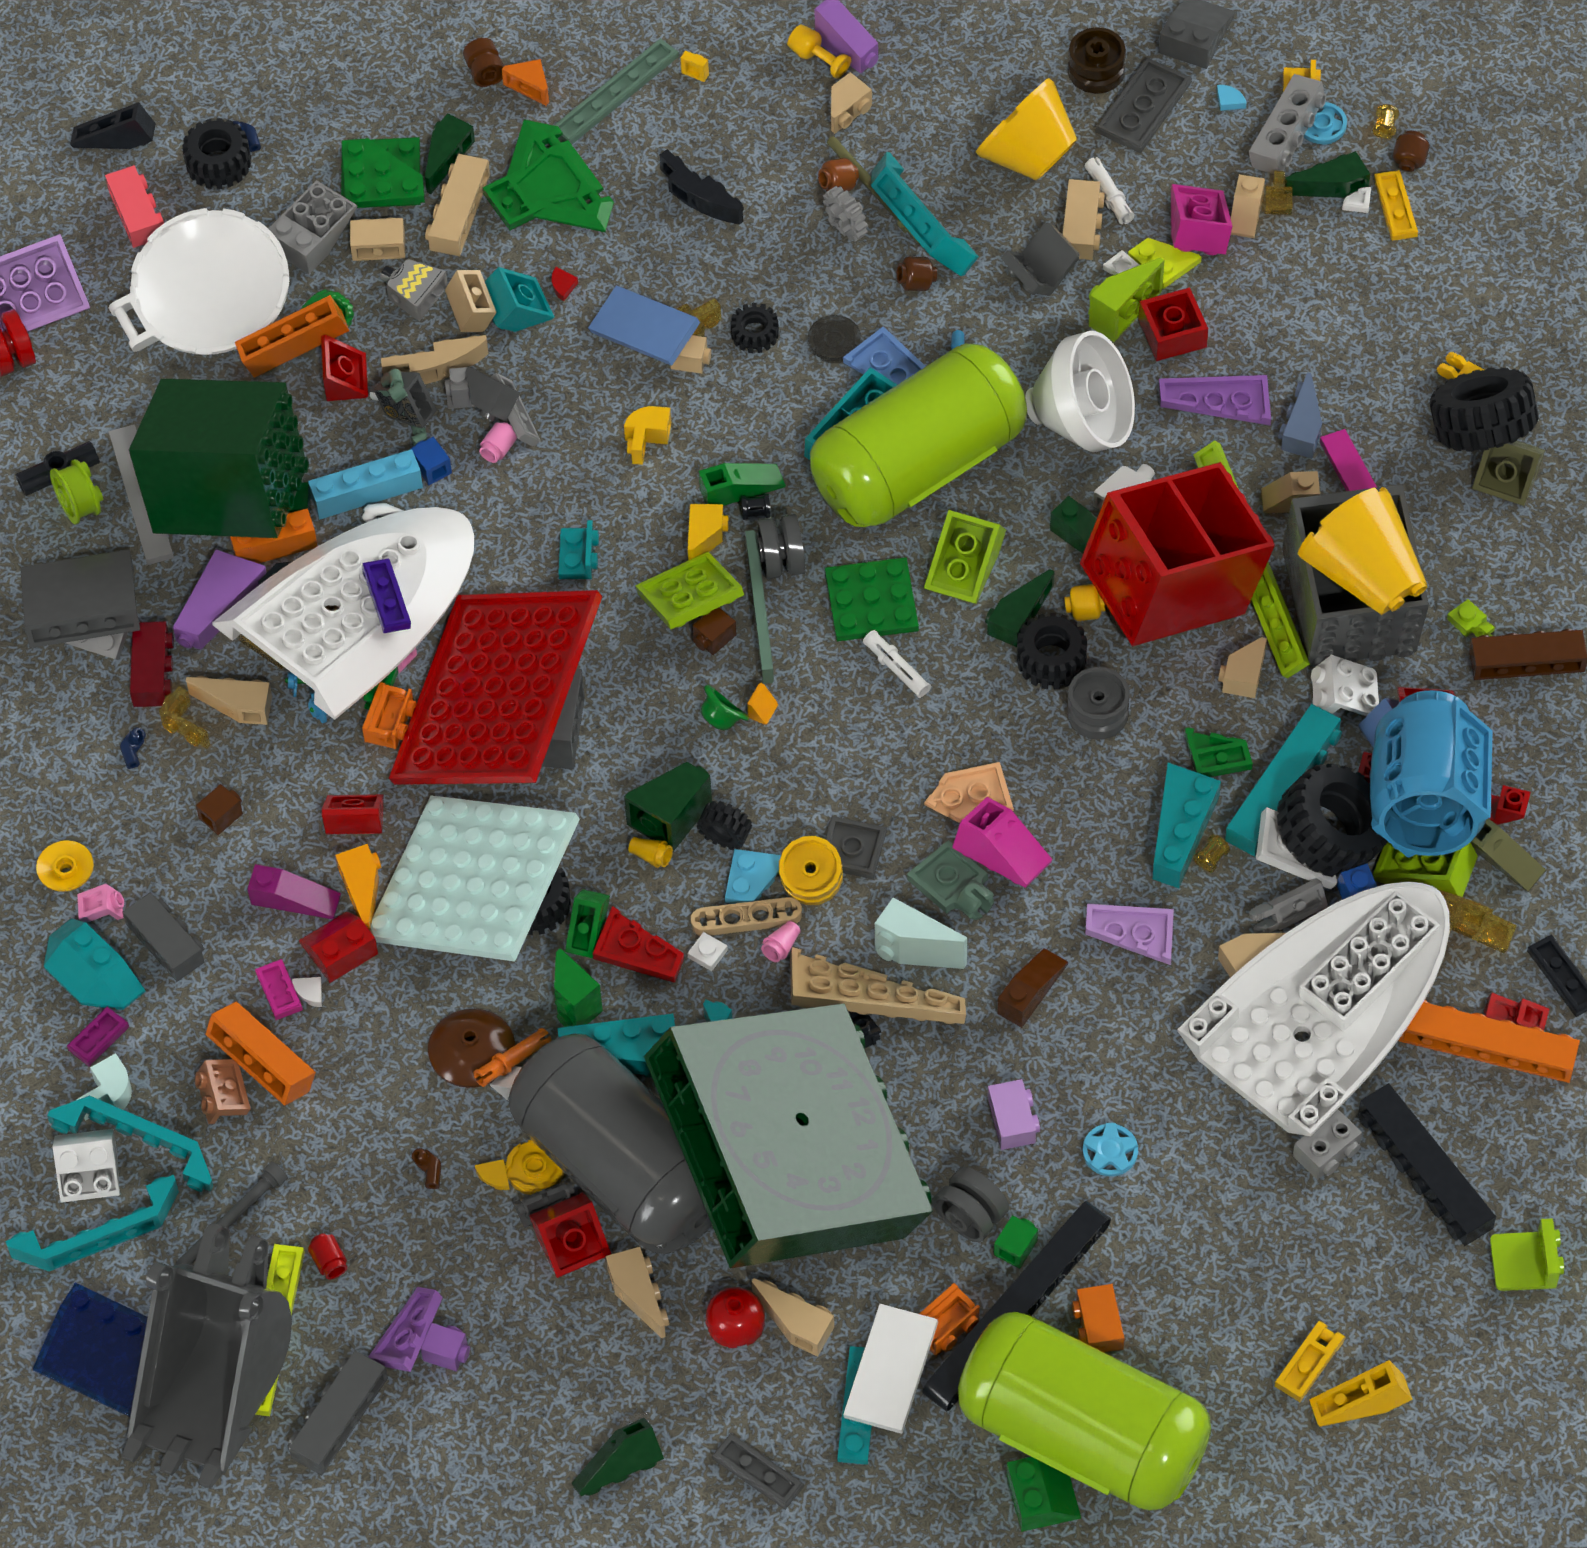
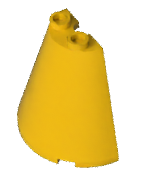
M1381 487L1379 492L1376 488L1365 490L1348 499L1319 522L1321 526L1316 534L1310 532L1298 550V555L1308 564L1383 615L1389 610L1393 612L1399 609L1404 604L1405 600L1403 598L1413 595L1417 597L1427 589V582L1392 496L1386 488Z

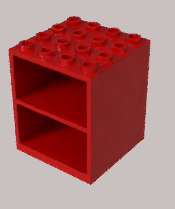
M1219 462L1107 492L1080 565L1133 647L1245 614L1275 544L1271 535L1266 532L1260 523L1258 515L1253 512L1247 503L1244 494L1239 491L1231 474Z

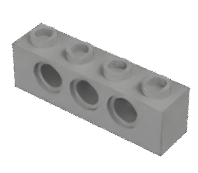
M1296 74L1292 76L1249 150L1253 168L1281 176L1285 167L1291 164L1293 153L1297 147L1299 148L1302 145L1304 134L1308 128L1313 126L1318 110L1325 105L1326 94L1324 93L1322 81Z

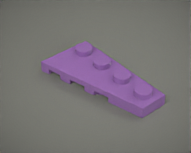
M1267 375L1159 379L1160 407L1271 426Z

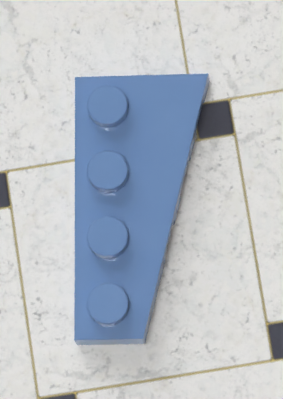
M885 327L880 328L843 357V363L864 374L871 367L896 384L903 382L926 367Z

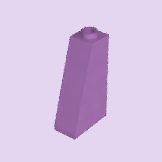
M215 550L173 626L176 641L185 648L194 647L201 650L219 632L212 625V622L259 586L258 581L267 573L266 566Z

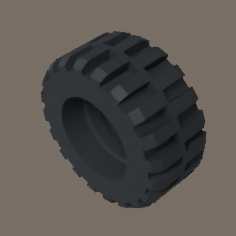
M1487 368V370H1475L1472 373L1458 375L1457 378H1451L1444 385L1438 386L1429 402L1438 441L1445 447L1453 448L1455 451H1484L1493 447H1502L1507 443L1511 444L1516 442L1518 438L1528 435L1529 431L1535 428L1539 419L1532 381L1525 373L1516 369Z
M1327 763L1326 765L1320 764L1312 769H1308L1283 793L1277 807V812L1279 813L1277 814L1278 826H1281L1279 833L1282 840H1286V847L1289 852H1294L1297 856L1296 860L1301 864L1306 863L1310 870L1316 873L1321 871L1322 875L1333 877L1336 875V877H1339L1341 872L1367 864L1382 851V848L1388 842L1372 829L1370 783L1364 779L1365 776L1360 772H1352L1350 767L1341 766L1339 768L1338 764ZM1320 806L1330 810L1341 820L1347 834L1336 830L1324 817Z

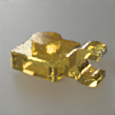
M1274 171L1273 186H1266L1265 214L1292 215V187H1285V171Z

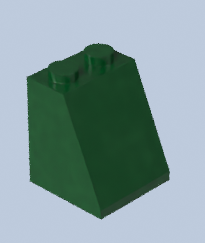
M685 762L628 792L624 796L627 825L652 840L666 841L668 845L672 846L674 852L698 822L707 803L712 802L709 773L701 766L695 767L689 762Z

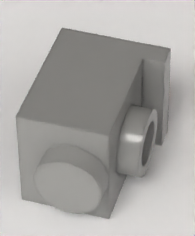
M467 367L449 369L450 380H445L448 409L475 407L471 403L466 376Z

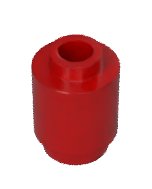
M325 1233L315 1236L310 1242L308 1252L320 1274L325 1275L326 1279H335L344 1274L347 1270V1259L335 1237Z

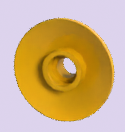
M65 840L53 843L42 851L37 860L36 871L40 881L47 888L65 892L77 889L87 882L93 872L94 862L90 851L84 845L75 841ZM64 868H70V869H71V870L68 871V872H65V873L62 872V870H63Z

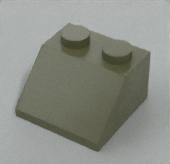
M1520 441L1511 444L1507 443L1499 448L1493 447L1489 448V450H1484L1472 489L1524 506L1538 475L1546 450Z

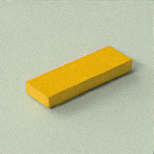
M1400 170L1374 174V182L1391 240L1418 237L1417 226Z

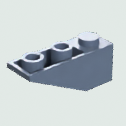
M1307 372L1304 382L1299 381L1295 391L1296 403H1290L1286 416L1289 420L1287 424H1282L1278 439L1282 440L1281 450L1312 459L1321 437L1322 420L1312 375Z

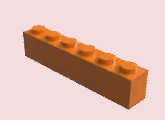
M1424 1000L1415 1017L1398 1040L1570 1083L1580 1042V1040L1573 1039L1567 1034L1557 1035L1544 1032V1030L1538 1027L1528 1028L1516 1025L1509 1020L1499 1021L1487 1018L1480 1013L1470 1014L1458 1011L1451 1006L1433 1005Z

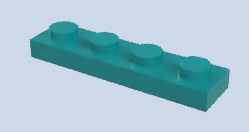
M850 1346L837 1460L843 1463L868 1465L872 1425L846 1419L843 1415L865 1347Z

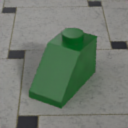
M582 889L574 897L565 952L593 958L594 949L606 921L610 895Z

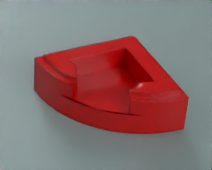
M555 267L552 273V286L556 296L565 301L577 286L578 277Z

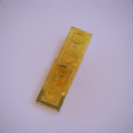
M1439 890L1446 900L1449 910L1450 931L1453 930L1499 952L1505 953L1517 925L1493 915V909Z

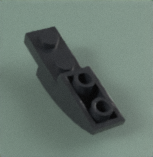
M668 149L659 154L660 170L668 177L669 191L689 207L712 218L739 225L743 222L744 207L741 201L736 197L733 198L721 182H716L710 175L701 180L696 172H691L685 166L679 156H674Z

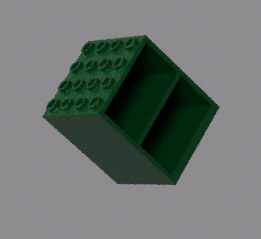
M160 379L129 448L130 457L154 534L278 538L282 527L286 525L287 514L294 506V497L297 491L301 489L304 473H307L309 469L308 457H305L303 451V437L299 436L298 418L297 415H294L292 409V395L288 394L286 382Z

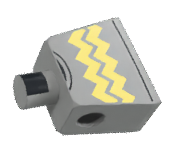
M410 259L405 260L398 270L388 265L385 266L380 275V279L387 282L388 299L418 321L425 316L448 285L446 271Z

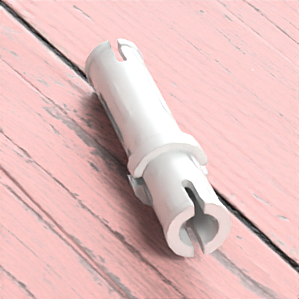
M1098 157L1089 159L1085 163V169L1093 181L1100 182V192L1105 193V205L1114 212L1120 224L1123 225V223L1131 222L1134 218V213L1127 205L1124 193L1117 189Z
M875 630L865 636L863 643L878 657V661L882 665L886 664L918 698L923 697L930 691L931 685L898 654V649L894 645H889ZM882 648L893 658V661L881 650ZM902 667L913 678V680H911L900 668Z

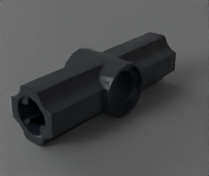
M88 441L64 453L61 451L50 452L45 456L44 462L15 474L23 494L27 496L52 485L50 470L55 468L59 471L69 467L74 459L80 463L85 461L89 468L99 464L100 460L93 444Z

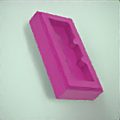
M282 959L255 969L275 1020L303 1010Z

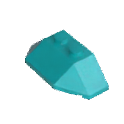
M71 918L49 936L44 969L81 1005L101 1008L108 1006L116 1010H124L146 992L124 959L86 922Z

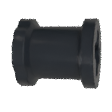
M769 494L754 498L741 496L743 520L753 516L771 518Z

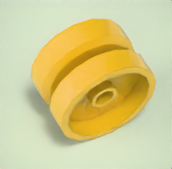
M803 836L792 841L782 852L779 860V874L785 892L791 898L797 899L804 905H820L830 901L839 892L843 881L842 862L837 849L829 841L817 836ZM811 868L813 871L815 870V872L808 873L806 872V870Z

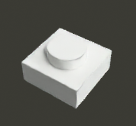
M703 932L687 954L689 959L712 971L728 951V946Z

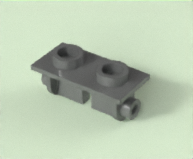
M565 1180L550 1188L548 1187L513 1202V1205L524 1228L532 1225L529 1215L574 1197L575 1191L572 1183Z

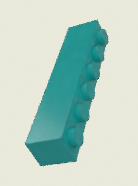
M1313 704L1309 706L1226 827V842L1254 857L1256 856L1261 812L1266 808L1277 811L1278 803L1282 799L1283 793L1308 769L1324 764L1328 756V748L1330 745L1336 746L1341 738V718Z

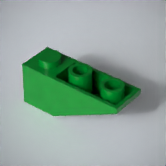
M723 463L699 471V487L706 504H723L725 506L741 501V496L752 498L786 487L777 464Z

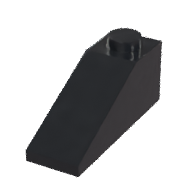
M138 102L75 126L70 145L73 148L132 149L140 145L144 146L153 141L156 123Z

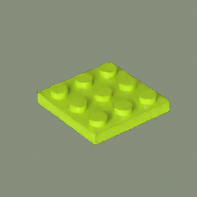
M705 552L635 585L638 595L670 630L681 627L688 621L707 615L712 610L722 605L730 604L737 598L744 596L742 586L709 552Z

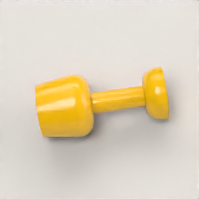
M802 24L798 25L790 34L787 46L802 59H810L816 55L830 65L831 75L839 79L848 70L851 64V57L846 54L834 56L821 47L822 37L819 32Z

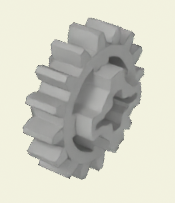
M835 186L825 192L823 204L826 206L825 211L829 214L827 219L831 226H835L844 237L847 235L849 241L854 240L856 242L868 233L866 229L868 224L864 221L866 217L862 214L863 207L860 202L851 197L847 190L844 191L841 186Z

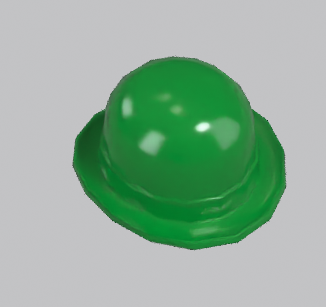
M710 685L704 686L707 696L702 704L701 714L710 725L724 731L732 728L740 719L749 721V716L732 704L719 691Z

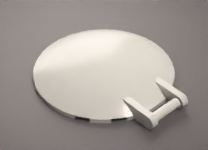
M207 208L193 210L165 222L147 238L148 242L144 245L141 252L137 253L131 269L130 294L112 302L108 307L111 314L116 316L130 340L129 346L134 352L140 351L157 341H161L169 347L186 353L201 355L225 353L237 349L236 341L272 324L276 320L288 294V262L283 248L275 235L261 222H256L246 217L244 213L223 208V211H208ZM132 308L146 330L141 334L137 333L126 313Z

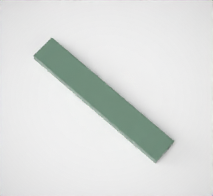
M660 38L558 121L554 126H558L563 132L559 139L563 142L569 140L571 144L575 143L679 57V52Z
M755 530L745 531L762 680L763 684L774 682L773 663L757 533Z

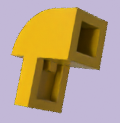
M647 406L637 409L628 416L624 424L625 441H628L627 454L632 455V464L643 465L646 443L668 444L672 423L671 408Z

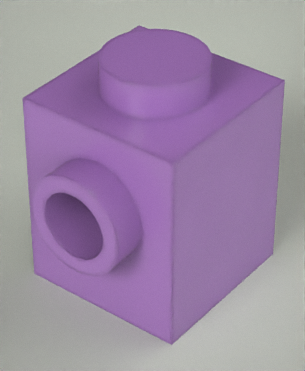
M431 1323L421 1347L423 1361L453 1371L458 1370L460 1363L467 1361L470 1352L466 1334L455 1326L443 1327Z

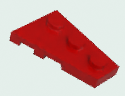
M612 906L594 949L593 959L675 983L684 961V953L659 936H653L641 928V924L635 920H629Z

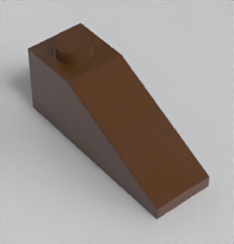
M1045 948L1042 949L1012 978L998 997L997 1014L1022 1028L1064 971L1068 961Z

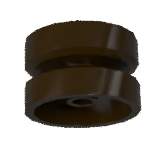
M1100 27L1087 28L1074 36L1069 46L1068 74L1071 82L1082 91L1093 94L1107 93L1115 89L1122 82L1125 73L1126 48L1122 38L1110 29Z

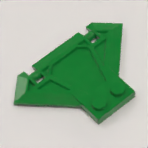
M524 119L507 176L484 186L483 195L509 231L538 218L606 232L614 201L610 196L600 197L598 193L603 191L604 188L569 140L564 142L558 140L563 135L558 126ZM590 199L591 203L589 204L586 203V200Z

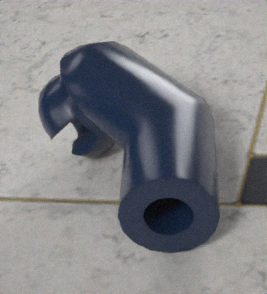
M138 727L133 728L120 744V749L128 769L140 765L137 752L144 743L146 733Z

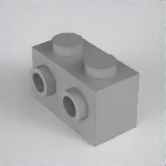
M1337 1109L1312 1136H1303L1294 1144L1293 1157L1318 1180L1324 1174L1329 1176L1334 1173L1342 1159L1346 1156L1351 1158L1360 1150L1362 1132Z

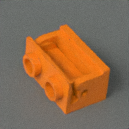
M382 682L379 683L362 727L365 742L397 749L399 741H403L408 725L406 723L408 717H412L416 707V701H413L412 689H409L407 692L398 687L385 685Z
M955 1283L919 1313L920 1315L938 1319V1325L930 1347V1351L935 1356L939 1355L942 1351H950L957 1343V1338L964 1331L969 1333L979 1322L980 1306H975L972 1300Z
M1113 1284L1077 1289L1076 1301H1072L1074 1319L1080 1318L1082 1328H1078L1079 1340L1102 1352L1123 1350L1124 1334Z

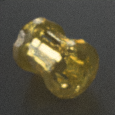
M1382 104L1376 109L1377 122L1373 126L1372 131L1376 137L1390 139L1396 134L1395 121L1399 117V110L1393 105Z
M1213 834L1208 837L1206 846L1193 856L1195 863L1210 873L1215 871L1217 868L1216 864L1222 856L1228 855L1231 850L1223 838Z

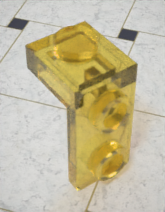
M178 686L173 694L170 693L165 698L163 706L159 709L162 726L170 733L175 734L177 732L183 735L191 745H201L208 749L210 746L208 732L181 717L190 707L191 702L188 691Z

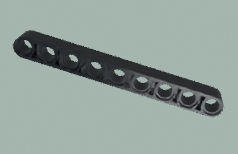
M1088 1201L1082 1203L930 1377L922 1390V1394L946 1412L951 1410L953 1407L952 1403L955 1405L959 1400L958 1385L965 1364L973 1347L988 1324L1004 1313L1019 1312L1032 1316L1047 1299L1045 1296L1049 1297L1065 1278L1064 1274L1067 1276L1084 1256L1082 1253L1086 1254L1101 1237L1102 1234L1100 1232L1104 1233L1107 1230L1111 1218Z

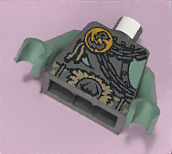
M394 368L385 373L378 384H374L371 387L370 398L380 402L388 418L411 426L414 435L411 437V441L415 446L418 442L427 440L425 425L437 409L420 373L400 372L399 369Z

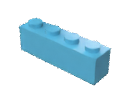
M412 449L308 481L311 499L319 520L423 488L421 471Z

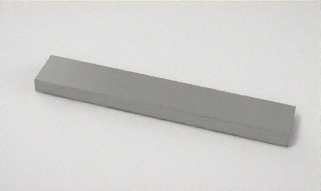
M135 424L108 431L147 565L173 559L174 556L168 535L154 534L152 532L130 457L129 448L137 432Z

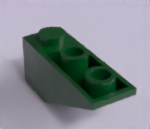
M1356 151L1342 154L1336 159L1325 163H1318L1312 168L1301 172H1294L1290 176L1285 177L1284 194L1285 196L1345 198L1357 192L1359 188L1369 187L1370 172Z
M642 1418L617 1429L572 1482L573 1488L580 1496L596 1494L601 1490V1487L612 1482H622L630 1474L638 1470L651 1469L658 1461L664 1459L654 1430L648 1421Z

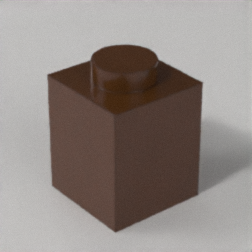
M719 607L704 615L693 624V641L700 650H707L712 655L716 654L737 635L736 621Z
M221 784L196 805L199 819L217 835L222 833L243 814L240 796L232 789L228 791Z

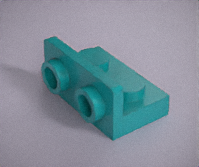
M587 520V528H561L559 579H592V569H598V553H593V546H599V530H594L593 520Z

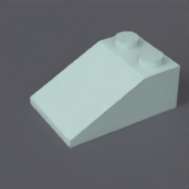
M895 898L891 899L875 922V951L884 960H893L899 964L964 969L967 965L966 936Z

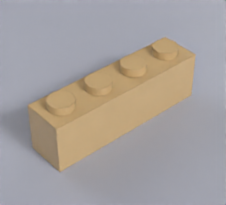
M458 154L455 164L451 163L448 172V183H444L441 189L440 204H436L434 207L432 225L429 224L426 229L425 239L429 241L430 251L455 256L461 255L483 196V187L487 185L490 177L489 160Z

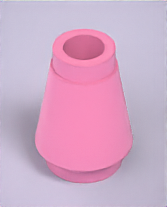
M787 921L766 937L761 947L765 957L773 962L784 960L801 932L799 926L792 921Z

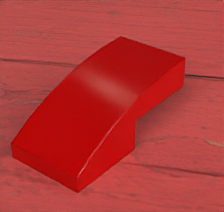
M1491 993L1487 999L1483 1015L1499 1021L1509 1020L1516 1025L1528 1028L1538 1027L1544 1030L1550 1009L1526 999H1522L1518 1003Z

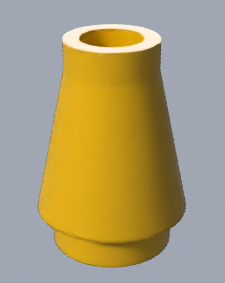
M633 837L628 847L629 853L638 856L656 868L660 866L666 867L673 854L672 846L663 840Z

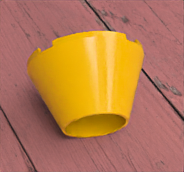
M1048 78L1041 83L990 133L975 151L979 157L1037 181L1074 145L1077 137L1054 81Z

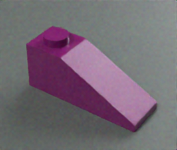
M256 864L247 888L251 905L328 919L335 918L341 893L286 870Z

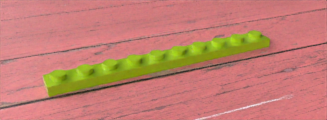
M1214 440L1193 454L1198 468L1221 462L1226 471L1231 474L1237 486L1219 442ZM1268 562L1251 600L1281 675L1288 679L1310 665Z

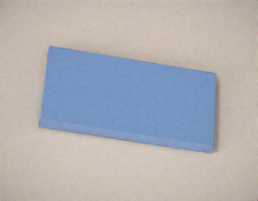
M616 285L588 329L595 335L672 366L700 324V321L697 317Z

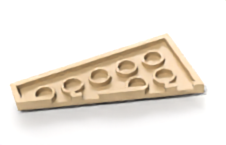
M794 947L791 949V1005L811 1008L845 1003L848 1011L862 1015L877 1014L890 1018L904 1017L913 1018L918 1021H940L946 1024L965 1023L966 1005L965 998L936 989L922 991L914 988L912 982L903 980L901 984L888 981V975L848 963H843L839 966L826 961L827 957L816 954L814 959L801 955L800 949Z

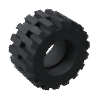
M217 118L216 121L207 119L206 123H197L196 128H191L188 131V136L184 137L182 147L187 172L192 180H196V184L202 186L205 183L208 189H212L213 186H216L217 189H223L222 185H227L229 188L234 186V181L237 183L242 181V175L246 176L248 174V168L251 167L248 139L241 126L238 124L233 125V121L227 120L224 122L222 118ZM215 151H226L218 156L208 155Z
M1050 613V616L1046 617L1044 614H1040L1037 620L1034 618L1028 620V626L1023 625L1021 634H1018L1017 638L1019 672L1023 671L1022 676L1026 680L1031 678L1032 685L1037 686L1040 683L1042 684V689H1048V685H1052L1054 690L1060 689V684H1064L1065 687L1069 686L1071 679L1073 680L1077 674L1085 670L1087 637L1084 635L1082 626L1077 627V621L1074 619L1069 621L1067 620L1068 616L1063 614L1061 617H1057L1056 613ZM1052 645L1058 646L1066 652L1058 656H1047L1038 650Z
M557 868L547 890L549 894L543 899L527 935H533V931H539V935L545 934L546 928L553 931L556 929V922L562 924L565 921L564 915L569 914V905H571L569 882L562 868Z

